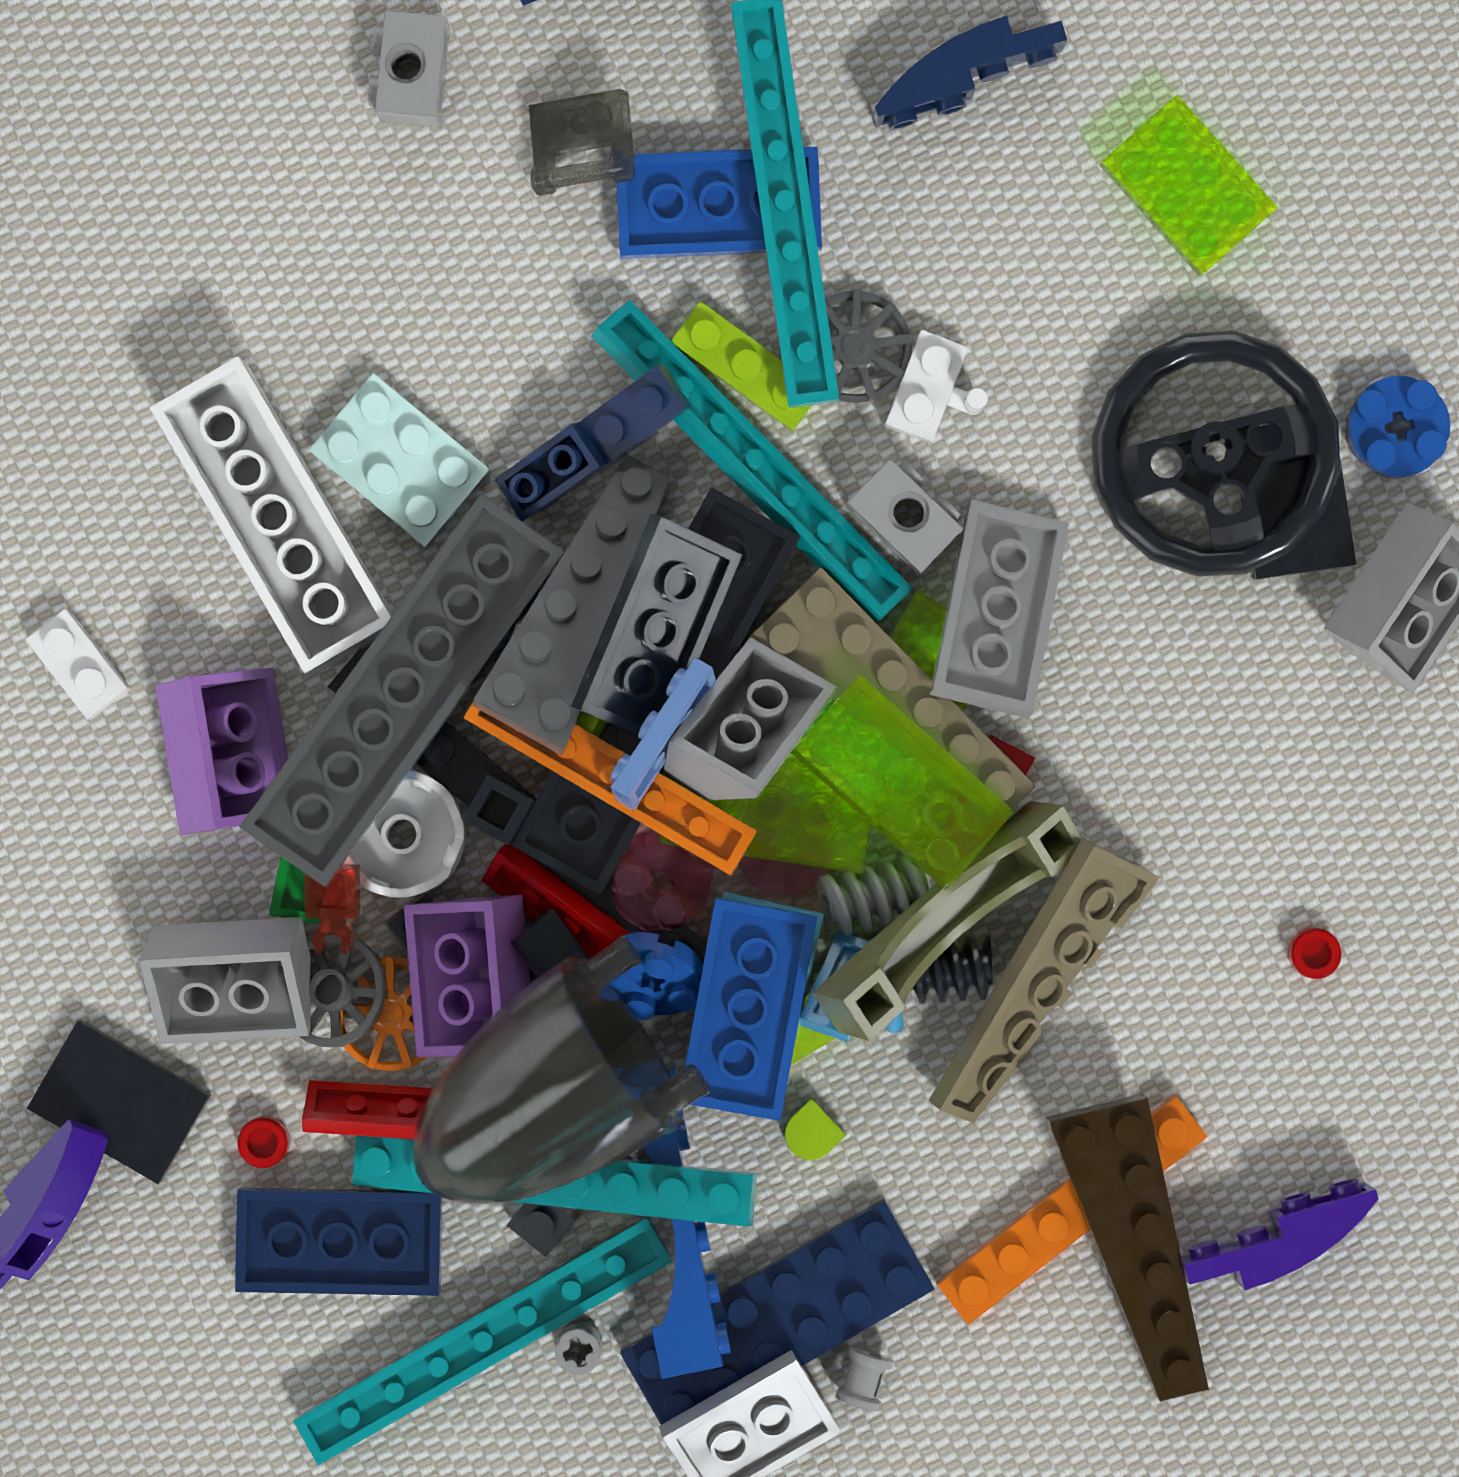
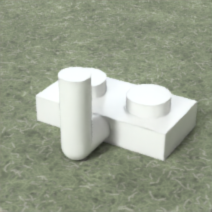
M921 330L885 427L932 444L946 406L971 415L979 414L988 401L986 392L980 388L967 392L954 387L969 347Z

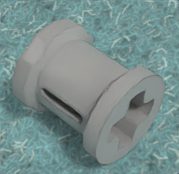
M576 1321L565 1326L560 1332L555 1348L556 1361L560 1368L569 1371L573 1375H583L592 1371L597 1360L600 1358L603 1347L602 1336L599 1330L591 1323L585 1321ZM578 1337L581 1344H591L588 1347L586 1358L580 1359L577 1352L568 1353L567 1350L570 1348L572 1338Z
M850 1347L848 1356L851 1358L849 1370L843 1388L837 1389L835 1397L854 1407L879 1411L881 1402L877 1397L885 1370L892 1368L893 1361L891 1358L874 1351Z

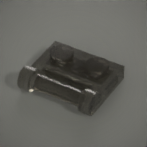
M615 89L528 105L534 164L531 169L530 179L536 195L554 194L559 187L613 179L616 183L633 180L635 176L629 94L627 91ZM611 146V154L608 159L556 167L555 156Z

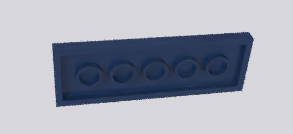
M882 1199L720 1292L721 1302L712 1303L716 1324L726 1323L731 1346V1353L722 1355L723 1367L661 1379L652 1332L621 1349L620 1355L660 1425L790 1350H793L801 1365H805L932 1292L935 1288L885 1200Z

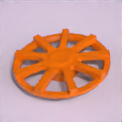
M383 957L381 958V964L386 966V990L389 992L388 999L385 998L381 1014L373 1025L375 1027L373 1030L377 1031L378 1036L371 1056L369 1057L361 1052L353 1042L342 1047L353 1058L371 1069L398 1071L413 1067L427 1057H417V1055L411 1057L403 1037L405 1030L415 1033L414 1022L412 1021L413 1008L409 1003L411 985L409 984L401 994L395 992V966L409 969L408 959ZM364 975L356 980L362 988H374ZM371 998L372 1003L370 1005L353 1003V1005L362 1014L368 1015L374 998ZM341 1010V1033L345 1035L347 1032L344 1026L343 1011L346 1010ZM388 1036L394 1037L402 1061L387 1062L379 1060Z

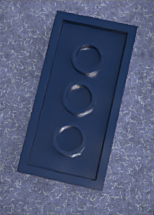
M240 1187L237 1189L235 1292L439 1296L441 1293L443 1194L405 1190Z

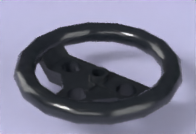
M1235 330L1185 333L1141 354L1108 390L1091 437L1094 487L1114 528L1150 561L1196 577L1248 574L1290 554L1325 516L1341 471L1338 420L1318 379L1281 346ZM1230 361L1263 372L1288 393L1295 405L1281 406L1223 422H1210L1200 428L1146 441L1123 449L1122 441L1134 407L1159 379L1192 363ZM1262 424L1275 426L1281 434L1280 446L1271 452L1258 450L1253 445L1251 439L1252 432L1257 426ZM1219 443L1225 448L1226 451L1222 460L1215 461L1213 455H1206V449L1210 444ZM1171 450L1180 457L1181 469L1175 476L1162 478L1154 473L1151 467V460L1157 452ZM1309 456V469L1297 501L1273 528L1263 532L1255 492L1273 463ZM1232 486L1240 490L1244 497V505L1239 512L1227 515L1218 511L1214 504V495L1220 488ZM1174 490L1204 508L1212 546H1200L1166 534L1140 511L1135 500Z

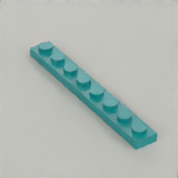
M743 0L731 2L788 409L838 402L839 393L782 0Z
M628 300L595 329L591 337L634 381L641 378L657 365H665L692 406L673 421L771 521L800 536L796 546L819 569L822 568L876 624L913 589L631 300Z
M356 1136L352 1185L750 1227L753 1225L757 1173L508 1147H485V1145L449 1141Z
M645 1216L295 1417L293 1423L319 1466L672 1263L673 1259L650 1218Z

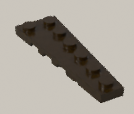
M1139 1094L1046 1117L1047 1125L1080 1202V1208L1089 1225L1124 1318L1129 1325L1131 1336L1155 1396L1161 1402L1209 1390L1148 1098L1144 1094Z

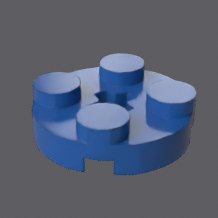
M1390 376L1369 385L1356 398L1346 418V438L1352 454L1361 464L1364 463L1369 469L1376 471V474L1386 478H1406L1426 470L1444 454L1450 436L1449 412L1443 399L1437 394L1436 388L1427 381L1417 380L1409 376ZM1394 413L1401 414L1403 420H1409L1411 429L1405 432L1404 441H1398L1395 433H1387L1385 430V424L1393 421Z
M647 932L632 933L619 937L611 944L609 952L604 958L600 980L610 995L625 1005L626 1013L635 1019L649 1020L654 1015H672L694 1010L697 1003L703 963L699 956L687 945L676 940L673 948L667 944L658 943V934Z

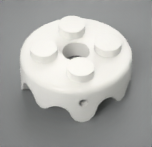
M409 771L343 864L354 878L371 892L393 898H411L428 893L443 884L453 874L461 860L466 840V826L462 820V811L455 798L443 785L422 773ZM400 820L410 821L416 829V839L406 849L395 848L389 840L391 826Z

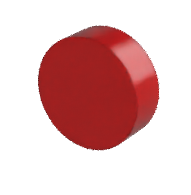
M1303 929L1292 938L1288 947V958L1293 969L1300 975L1311 979H1321L1331 975L1338 968L1341 961V946L1337 938L1324 929Z
M271 1116L256 1117L246 1123L241 1129L237 1140L238 1151L243 1160L253 1167H272L279 1163L289 1151V1131L277 1118Z

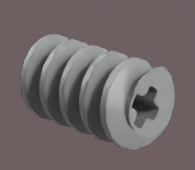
M906 855L896 858L894 867L890 862L884 860L876 864L875 870L868 865H863L857 868L855 876L847 869L838 872L836 881L829 874L820 876L817 881L818 900L821 913H824L823 920L829 932H832L833 924L838 923L846 936L852 934L853 919L858 918L865 931L871 930L872 914L876 913L883 925L888 926L891 923V910L896 909L899 915L902 914L929 890L928 881L919 859L915 857L912 861Z

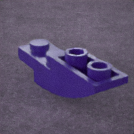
M69 1119L3 1190L10 1206L0 1216V1289L12 1276L30 1280L67 1232L78 1214L101 1164L108 1142V1137L104 1131Z
M1349 1179L1330 1185V1193L1319 1197L1311 1198L1310 1193H1299L1285 1197L1280 1200V1208L1269 1210L1274 1227L1273 1231L1268 1232L1266 1226H1258L1237 1233L1238 1241L1219 1246L1217 1240H1208L1189 1246V1254L1181 1256L1186 1281L1191 1285L1234 1272L1237 1284L1244 1290H1248L1298 1270L1342 1240L1379 1200L1377 1191L1366 1183L1360 1185L1359 1179Z

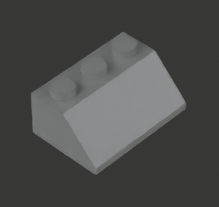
M1407 502L1397 518L1391 522L1380 544L1370 559L1364 563L1358 577L1342 601L1334 608L1330 619L1323 628L1345 650L1411 693H1414L1459 625V528L1454 522Z
M750 637L669 740L663 775L705 800L757 798L835 695L837 686Z
M301 917L152 926L140 955L139 964L160 1044L309 1036L311 998L309 996L311 958Z

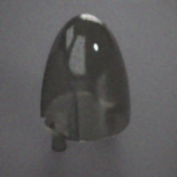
M623 935L619 936L615 942L588 960L585 958L578 959L573 956L566 957L503 1006L466 1043L445 1069L423 1107L412 1141V1159L415 1172L421 1183L432 1193L453 1202L481 1205L500 1204L526 1199L561 1187L630 1155L662 1135L671 1134L677 1130V1125L683 1122V1109L703 1095L710 1093L711 1090L707 1080L692 1063L671 1078L649 1036L627 1005L609 985L610 982L641 963L637 950L628 938Z

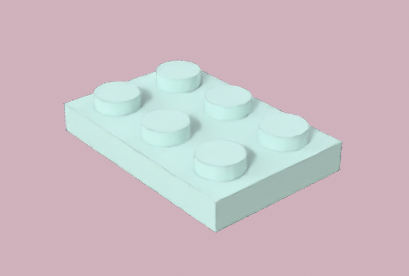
M372 373L309 449L313 455L426 548L430 546L491 472L488 467L374 373Z

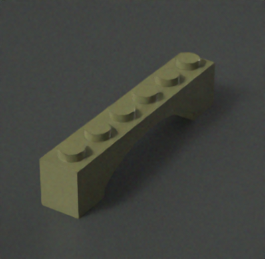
M1029 801L812 992L839 1033L870 1041L907 1008L904 1001L915 983L958 937L1015 894L1045 877L1055 876L1067 865L1083 837L1063 805Z

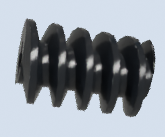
M971 936L965 937L961 951H958L955 942H953L929 966L911 989L914 990L919 1004H925L929 989L935 990L940 1003L946 1002L950 987L955 988L960 1001H966L970 986H975L980 999L986 1000L990 985L993 984L990 936H985L981 950L978 949L974 938Z

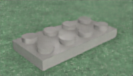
M974 499L970 500L967 505L929 695L1029 718L1033 714L1069 523Z

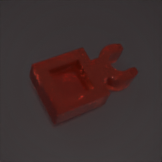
M343 864L326 888L305 874L306 918H320V926L312 938V945L316 953H322L326 948V934L329 933L336 934L340 938L341 953L348 954L354 945V931L346 922V919H357L360 915V864Z

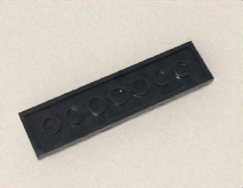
M711 487L688 529L742 554L699 657L700 661L713 668L715 679L717 680L736 655L799 542L800 536ZM611 723L606 724L599 736L600 739L629 756L633 754L642 740L637 734ZM664 765L659 771L661 775H663ZM552 771L511 845L597 894L602 895L641 822Z

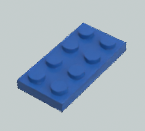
M818 146L803 147L818 251H822ZM751 149L615 155L620 259L766 253Z
M715 898L678 1103L781 1121L816 928V915Z

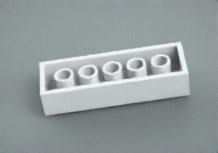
M237 356L151 406V412L303 672L313 676L375 640L393 615V612L248 364Z

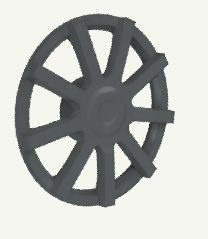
M859 289L840 292L826 298L828 320L837 330L836 336H830L834 349L833 358L834 362L839 361L842 364L837 378L839 401L863 403L884 396L901 381L911 358L912 338L904 317L891 301L889 302L876 294ZM852 301L851 325L845 326L831 309L832 306ZM861 301L874 304L883 309L866 327L861 325ZM891 316L897 324L901 335L875 338L874 332ZM903 345V354L899 367L876 353L877 349L880 347ZM870 362L875 363L893 375L886 384L874 390L867 369V365ZM851 369H858L865 389L864 394L842 393Z
M330 933L307 941L308 949H311L320 968V971L314 976L311 975L309 984L311 1003L313 1002L317 1007L310 1017L309 1036L299 1037L316 1046L339 1048L358 1040L375 1028L373 1025L381 1014L385 998L388 999L389 992L386 990V977L381 964L382 960L366 943L350 935ZM341 942L336 966L331 969L321 944ZM353 946L366 957V960L351 972L346 973L345 969ZM372 968L376 989L354 987V982ZM353 997L374 998L372 1008L366 1018L353 1005ZM341 1010H346L359 1025L345 1035L341 1033ZM329 1012L331 1037L322 1038L312 1035L324 1014Z

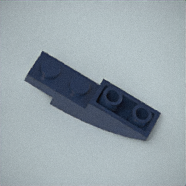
M1006 15L955 36L928 53L890 87L875 106L873 114L875 127L888 124L889 130H896L916 123L918 121L917 115L936 110L938 116L958 112L967 107L966 101L971 100L975 91L974 77L979 76L980 82H989L1009 74L1008 68L1027 62L1029 68H1036L1054 62L1058 59L1057 53L1063 51L1067 42L1062 20L1012 34Z
M657 365L584 419L566 427L494 480L522 522L526 521L624 458L626 454L640 447L657 435L658 430L692 406L665 365Z

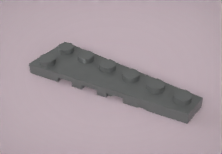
M628 454L624 456L474 697V707L554 752L563 755L580 714V710L571 707L648 520L651 514H658L669 485L670 478Z

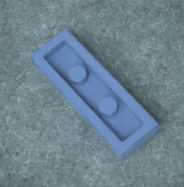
M694 658L687 670L680 668L674 674L666 690V695L669 696L659 713L652 711L647 716L638 734V737L642 740L631 756L628 754L623 755L613 769L610 781L613 782L611 790L617 802L632 811L636 809L665 764L669 740L715 683L716 679L711 666Z

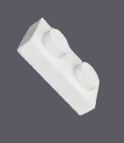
M69 609L62 610L25 639L88 720H92L131 689Z

